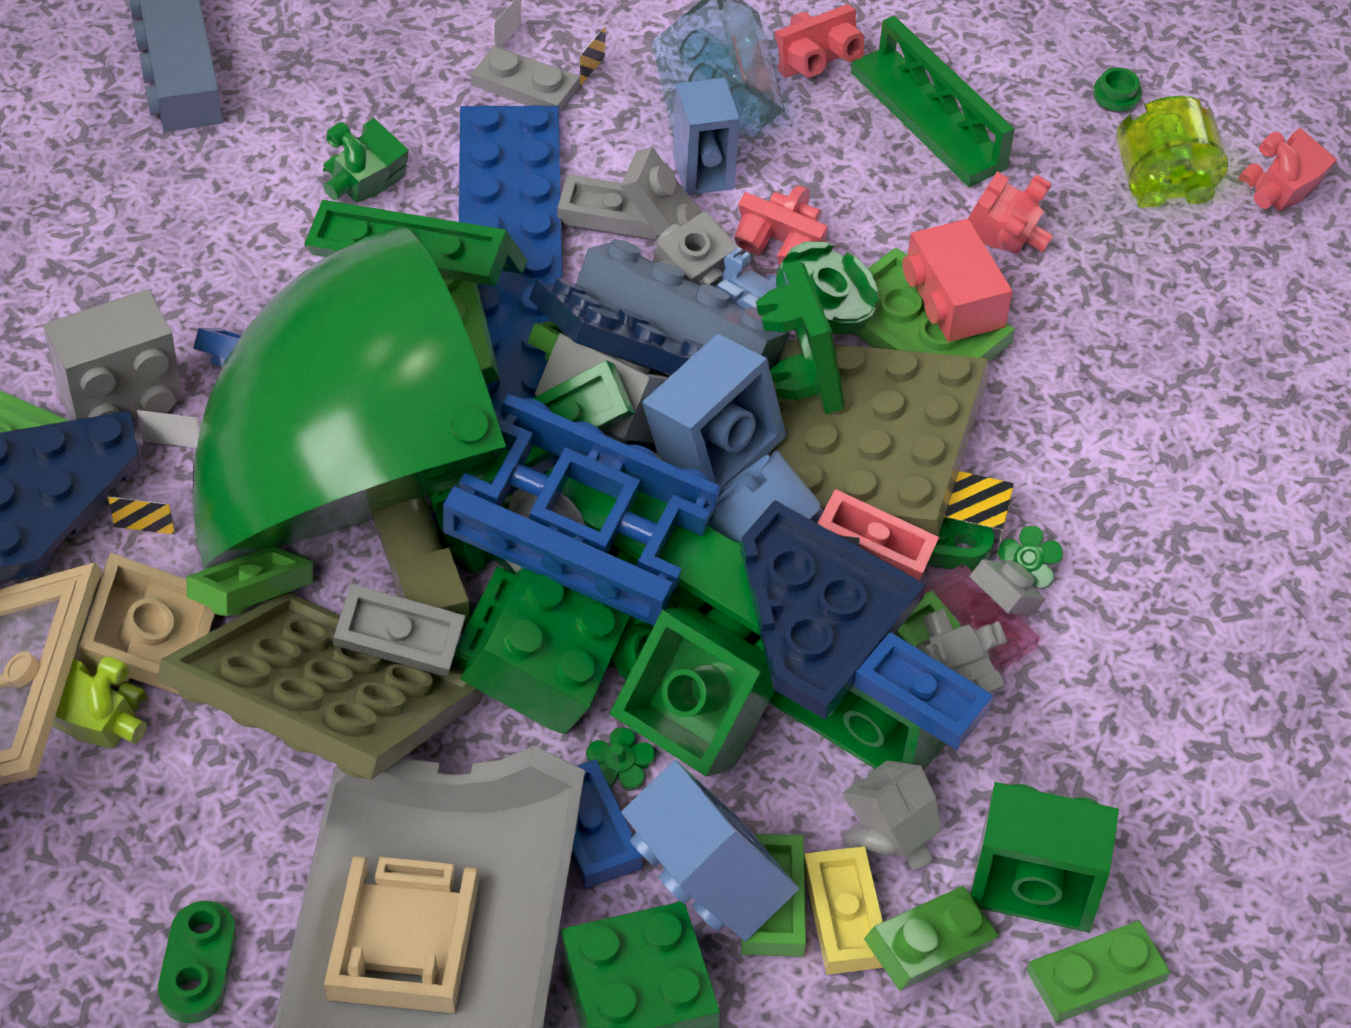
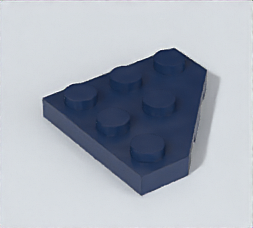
M557 278L554 285L536 279L529 300L574 343L669 375L677 371L695 352L704 346L688 339L681 343L667 336L664 332L648 326L650 320L633 311L620 308L619 312L606 307L598 300L585 295L587 291L585 288L565 279Z
M131 411L0 433V582L40 575L55 559L54 550L70 533L78 535L105 506L104 497L121 479L127 482L141 467Z
M776 500L771 503L742 536L740 552L773 689L826 720L852 688L855 674L859 667L889 632L895 634L923 600L926 584Z

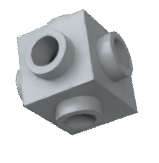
M703 211L682 226L677 223L668 227L658 237L653 262H665L677 266L685 272L684 278L699 286L710 285L717 287L724 276V258L738 246L706 211Z

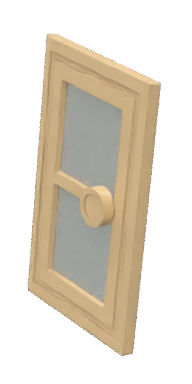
M95 562L0 589V785L37 776L102 570Z

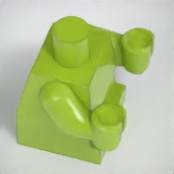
M103 657L98 665L97 674L92 676L82 662L73 658L52 727L81 742L114 749L121 738L136 744L143 737L147 724L136 718L134 711H137L139 704L147 700L148 697L143 689L131 683H123L129 674V669L125 663L113 657ZM112 683L115 685L122 684L118 692L110 688Z

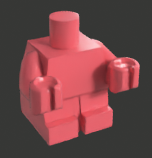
M1300 127L1289 137L1286 143L1283 135L1277 131L1268 135L1259 146V151L1264 156L1273 157L1276 155L1266 173L1263 172L1260 165L1253 163L1242 171L1238 180L1249 184V187L1256 186L1255 190L1257 192L1254 194V200L1259 207L1268 209L1273 205L1277 210L1282 211L1302 201L1318 187L1337 159Z
M997 171L968 218L986 246L1018 254L1026 242L1043 253L1053 235L1036 224L1044 213V210L1039 207V201L1043 200L1051 187V183L1035 174L1023 192L1008 183L1010 178Z

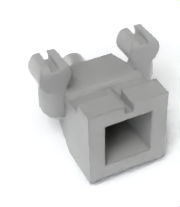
M945 609L923 617L930 638L916 645L917 649L940 661L989 693L1005 686L999 671H995L988 653L1008 642L1000 622L997 621L991 625H985L978 630L972 629L970 624L952 630Z
M886 761L867 775L868 778H862L842 792L848 806L855 810L861 823L855 824L841 834L847 848L865 846L867 851L882 856L897 855L906 857L911 869L922 868L932 861L933 857L926 842L941 831L936 796L921 765Z

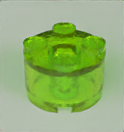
M1168 96L1145 104L1146 113L1132 120L1130 114L1121 122L1116 132V143L1129 190L1134 198H1136L1137 205L1140 208L1162 206L1169 198L1185 197L1188 204L1206 203L1214 198L1216 194L1215 187L1227 173L1228 158L1214 112L1210 107L1208 109L1202 107L1200 99L1192 96Z

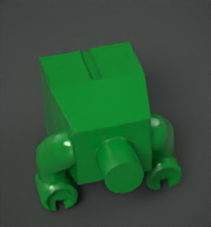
M374 117L363 125L360 137H355L344 122H339L327 130V142L334 148H339L341 145L344 147L340 154L332 156L323 164V172H328L332 175V178L323 185L325 192L332 200L337 201L347 194L358 203L385 191L405 176L409 149Z

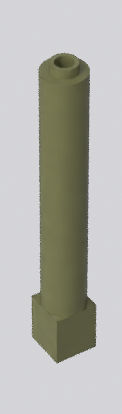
M425 496L373 511L371 516L395 581L396 596L465 615L461 634H463L469 623V600L450 549H444Z

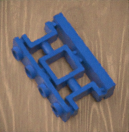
M507 394L501 404V414L497 417L505 441V450L509 451V454L492 484L467 473L463 474L459 481V488L453 487L443 505V532L538 575L543 574L558 584L654 626L661 611L668 609L670 597L679 584L682 569L660 559L659 556L675 525L703 536L708 526V521L712 520L716 512L721 491L720 486L711 482L705 474L691 468L681 469L658 459L652 451L639 445L628 446L609 438L590 423H575L554 414L546 405L537 400L529 398L522 400ZM532 445L559 456L550 476L524 465L532 450ZM569 478L617 499L600 532L551 511ZM512 486L538 497L529 513V519L501 507ZM638 492L667 503L658 524L630 512L638 497ZM618 533L646 545L638 561V567L608 554Z

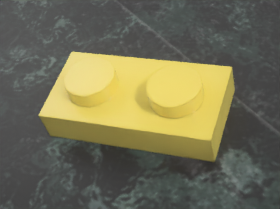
M865 846L805 853L804 874L826 975L883 968L864 940L875 925L883 922Z

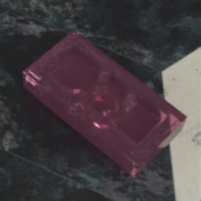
M961 564L926 586L924 594L932 590L961 626L970 624L972 629L978 630L985 625H991L997 621L1001 623L1008 642L988 652L995 671L1001 672L1037 648L1040 637L1018 615L1008 614L969 577L972 571L965 564Z

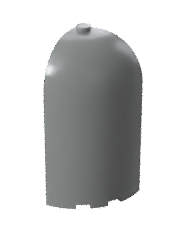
M534 745L502 760L472 763L470 774L461 775L440 774V763L411 760L404 757L372 780L347 775L338 766L334 767L273 1028H543L585 770ZM353 856L368 858L369 873L366 884L375 885V874L379 857L454 864V893H460L465 867L479 868V887L455 1014L327 1000L324 982ZM366 970L365 977L422 983V975Z

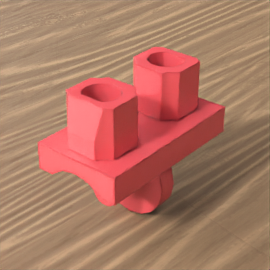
M849 4L811 17L807 12H800L791 17L790 26L775 31V40L779 50L777 70L784 78L798 73L810 78L821 74L827 66V62L842 58L849 63L862 58L864 55V34L857 29L856 9Z
M797 185L789 196L775 191L771 196L770 202L745 192L738 203L741 221L735 234L736 245L743 250L761 256L771 237L784 242L777 255L778 264H781L790 249L803 242H826L828 226L818 222L821 210L808 205L810 198L808 188Z

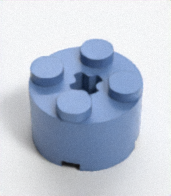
M777 450L773 452L771 457L767 454L754 462L721 489L723 493L719 496L716 512L712 520L708 521V526L732 541L741 542L742 536L774 500L814 522L820 519L823 510L820 507L821 502Z

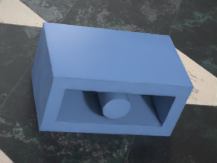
M726 77L676 84L673 157L683 189L688 195L732 190L735 188L740 118Z

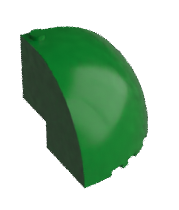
M398 226L364 237L333 252L299 274L266 304L247 326L228 355L211 390L203 414L193 461L194 486L192 505L195 535L204 569L265 548H280L366 523L375 510L448 490L454 486L458 487L464 473L482 480L505 449V441L484 377L454 300L425 247L405 227Z

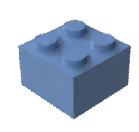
M718 333L642 401L655 447L661 460L681 469L691 468L705 474L711 482L719 485L721 489L754 462L767 455L786 437L767 358Z
M674 760L621 811L637 832L629 839L632 845L654 867L659 863L664 866V871L658 876L661 882L683 904H686L693 897L696 900L692 904L693 908L717 932L726 925L746 942L800 889L741 818L677 760Z

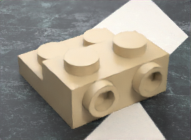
M110 552L100 573L74 659L82 662L90 672V675L95 676L98 665L103 657H113L125 663L129 669V674L123 683H128L129 679L132 678L179 695L177 690L157 681L161 659L207 635L215 613L211 611L210 607L187 598V579ZM112 683L111 685L120 688V686H121L122 684L115 685V684Z

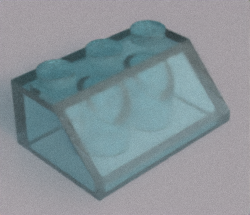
M701 0L651 41L673 138L677 83L726 77L740 118L739 136L756 134L785 111L759 12L743 0Z

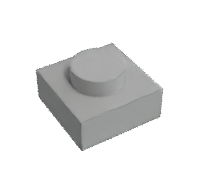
M982 559L969 576L1008 614L1030 616L1046 600L1031 586L1035 581L1034 577L1025 568L1012 560H1007L1006 563Z

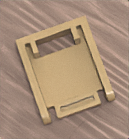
M353 856L324 982L327 1000L455 1014L479 887V868L465 867L460 893H454V864L379 857L375 874V885L366 884L369 873L368 858ZM366 970L422 975V983L365 977Z

